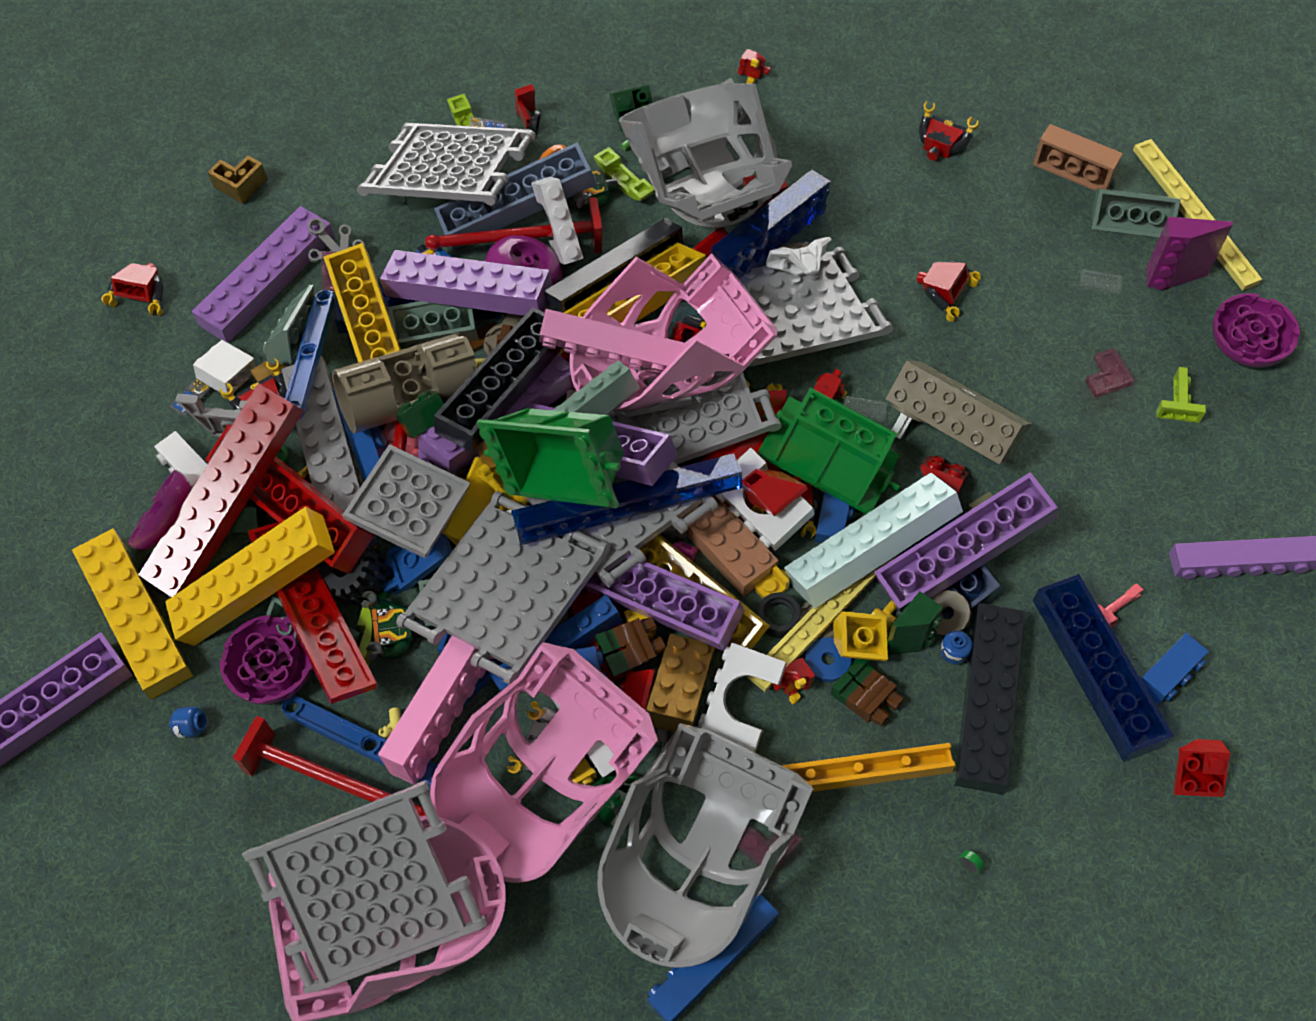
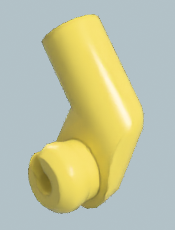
M391 708L389 710L390 723L379 729L380 737L386 740L389 738L401 718L400 708Z

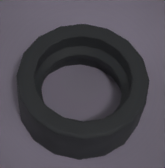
M777 592L771 593L762 599L759 603L757 615L770 625L765 632L767 635L782 638L800 621L801 610L795 598L789 594ZM774 604L785 605L792 612V620L783 626L773 625L766 619V610Z

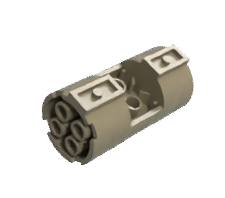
M459 333L333 370L332 379L337 400L351 432L355 434L396 421L395 413L399 411L398 408L404 403L415 402L418 400L417 396L427 390L429 392H437L445 404L475 371V366H477L474 359L475 354L467 337L459 336Z

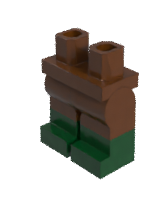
M652 617L642 620L637 618L595 635V640L599 649L602 650L603 657L625 648L604 659L612 678L654 659L657 654L666 648L661 637L649 641L647 633L657 629Z
M857 659L847 669V672L832 685L831 695L867 723L873 721L882 727L890 716L882 707L887 704L896 711L902 705L904 699L895 691L897 685L892 681L890 682L885 676L879 674L868 665L866 659Z

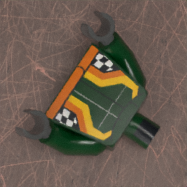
M591 170L597 185L582 192H577L573 198L574 201H577L576 205L580 208V211L589 209V198L596 197L599 209L607 202H610L609 192L619 190L617 179L605 180L603 171Z
M366 591L362 597L368 598L369 601L364 600L361 604L364 608H369L371 605L374 607L371 609L374 642L369 643L366 648L367 651L371 650L373 652H370L368 658L375 660L379 656L380 658L397 659L409 650L411 646L415 645L413 633L416 632L408 628H401L396 624L398 616L401 613H405L408 608L381 598L376 599L374 592ZM414 619L415 622L425 626L423 620Z

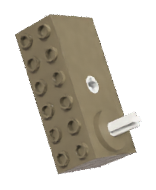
M906 361L886 397V400L893 403L892 406L901 412L891 430L897 433L895 437L902 438L912 419L922 423L926 422L998 464L1012 459L1032 425L1027 420L921 361Z

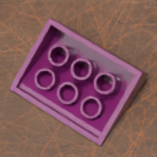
M1168 217L1146 267L1147 287L1158 290L1168 289L1208 276L1233 226V222Z

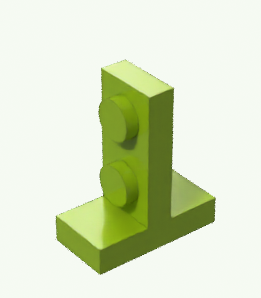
M1178 368L1173 377L1174 401L1161 400L1156 410V418L1200 423L1206 413L1205 405L1190 403L1191 394H1188L1191 377L1188 376V368Z

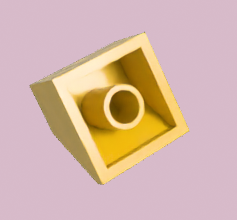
M842 611L833 620L834 644L841 657L879 661L888 660L886 616Z

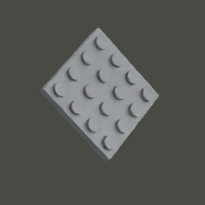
M389 444L343 513V519L426 559L470 488V482Z

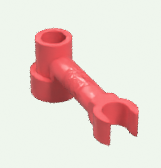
M1135 584L1113 603L1105 608L1099 604L1090 614L1099 622L1098 625L1107 632L1119 620L1113 613L1127 603L1138 599L1141 596L1140 592L1144 589Z

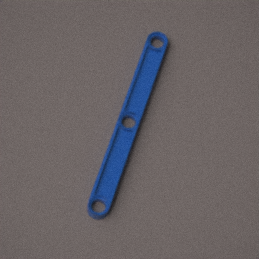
M330 290L319 291L314 297L285 399L304 410L299 419L305 414L335 306V299Z
M291 696L282 702L281 709L288 719L385 766L378 754L387 741L386 739L298 696ZM290 704H299V708L295 712L287 711ZM368 742H377V747L374 750H365V745ZM429 761L424 776L418 779L417 783L426 781L429 789H431L432 778L438 765Z

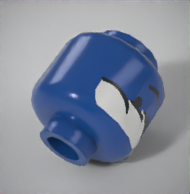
M957 630L951 631L945 635L941 643L940 652L946 662L955 665L962 664L969 658L973 643L966 633Z
M181 707L173 712L169 720V726L179 738L197 737L201 735L207 726V716L199 707Z

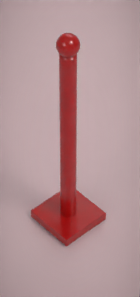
M596 197L589 198V221L573 222L576 234L591 233L594 253L597 254L602 253V223ZM550 224L441 235L439 237L431 234L426 237L425 246L429 250L434 251L439 247L493 243L505 237L515 235L532 238L552 237L553 231Z
M259 716L255 717L233 756L235 762L249 776L254 775L262 758L370 802L392 795L270 745L275 737V733L266 720ZM414 803L418 815L426 816L423 807Z

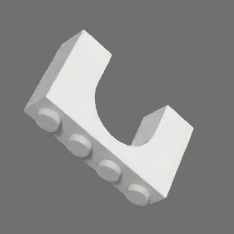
M547 177L532 182L536 200L543 205L548 215L554 239L550 240L549 243L560 263L565 265L583 259L560 179Z
M750 448L712 483L715 490L713 494L721 503L726 501L730 505L728 509L735 517L741 516L745 520L743 524L750 532L756 531L761 536L759 540L765 547L769 548L771 546L776 551L814 515V510L801 496L776 516L758 514L750 510L745 503L746 494L739 482L755 469L768 470L766 462Z
M731 643V646H727L723 653L722 660H725L723 669H718L714 682L717 685L715 691H710L706 704L709 705L706 714L703 713L701 715L698 727L720 735L755 753L763 730L740 722L730 714L726 705L728 688L735 680L744 676H754L780 685L787 663Z

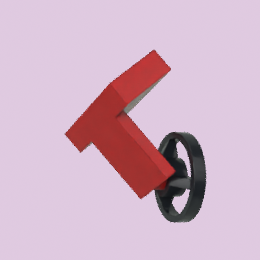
M530 84L514 90L515 111L521 117L526 130L530 129L537 135L541 111H535V89ZM535 111L534 116L531 117L530 112Z

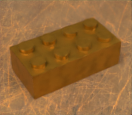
M670 634L646 708L653 727L676 733L680 723L695 726L712 667L715 647L700 640Z

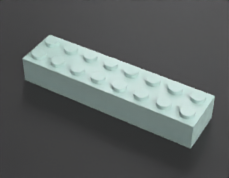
M929 473L784 567L790 578L791 585L814 609L962 513L957 492L935 475Z

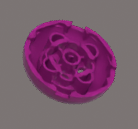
M515 235L500 239L489 249L484 262L549 270L552 285L563 280V268L557 255L546 244L532 237Z
M1245 293L1230 297L1219 306L1212 323L1214 340L1225 356L1243 366L1264 368L1276 365L1291 355L1297 346L1300 329L1295 316L1285 305L1273 298L1268 300L1258 297L1259 294Z
M174 470L162 484L152 499L154 503L149 511L143 513L128 541L129 546L137 550L153 549L171 528L178 516L180 507L191 491L190 482L182 472Z
M271 615L254 618L238 627L227 639L224 645L225 649L222 660H220V671L225 684L237 697L253 704H274L296 694L308 681L313 667L303 647L299 646L294 639V628L292 633L288 635L280 634L276 628V625H278L283 631L288 632L289 625L292 626L289 618L284 617L282 620L280 617H271ZM279 647L277 652H274L270 648ZM254 659H257L258 664L256 666H251L252 661ZM290 662L288 666H282L283 663ZM269 675L266 681H262L264 676Z

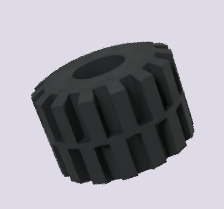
M368 546L349 574L331 567L325 561L320 562L319 566L322 568L320 574L330 594L351 604L358 603L360 605L364 600H369L362 597L366 591L381 592L383 588L380 586L382 582L386 583L387 576L384 573L388 569L387 565L384 564V557Z

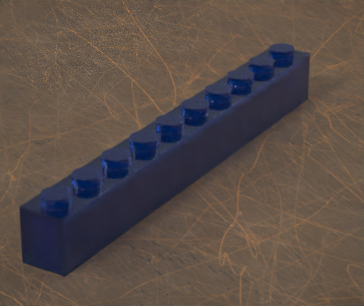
M733 453L664 471L653 486L631 480L613 484L612 488L619 503L618 508L550 500L515 509L511 512L521 546L743 488L742 470Z

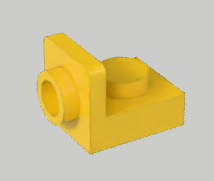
M775 565L772 567L771 574L755 585L754 590L762 599L771 593H785L789 590L790 578L784 570H780Z
M584 757L570 777L575 783L591 786L594 783L593 779L596 778V772L594 768L590 767Z

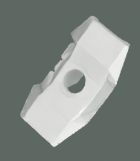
M825 237L814 240L807 247L799 249L783 247L770 250L766 265L770 268L789 272L795 276L815 274L819 272L821 257L826 253V247L831 238Z

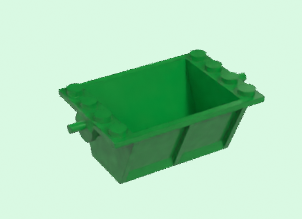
M811 387L802 403L789 396L782 410L779 409L776 414V418L780 420L781 428L774 432L769 431L757 452L761 458L865 514L874 509L881 492H884L887 486L896 491L900 487L899 484L891 481L895 472L892 469L899 454L889 450L897 433ZM764 413L762 419H764L765 421H768V420H767V417H766V415H765V413Z
M527 408L495 420L479 419L477 421L480 429L479 434L485 440L488 447L484 455L493 458L496 472L501 476L504 490L509 495L618 508L619 503L612 485L617 471L621 468L620 462L624 451L610 415Z

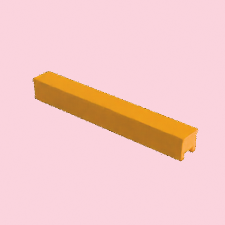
M950 743L782 766L797 773L814 788L813 792L953 773L955 762L952 760Z

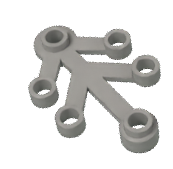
M313 218L309 221L308 231L310 234L318 236L333 253L348 248L349 236L351 234V228L348 225H341L339 228V235L341 236L339 247L324 231L325 225L321 219ZM319 226L320 230L314 231L312 227ZM347 229L349 232L347 234H343L341 230ZM355 240L352 246H355V244H364V242L362 240ZM312 249L309 251L308 258L311 262L315 263L319 260H324V256L332 253ZM317 253L318 258H312L311 254ZM325 264L322 268V274L329 278L330 275L324 271L327 268Z

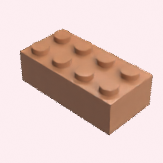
M1049 124L1040 139L1033 165L1096 191V188H1109L1123 153Z
M717 501L718 508L714 511H708L688 526V530H686L687 537L744 597L754 590L755 585L771 574L772 567L775 565L778 567L779 560L746 528L739 518L730 512L729 507L724 502Z

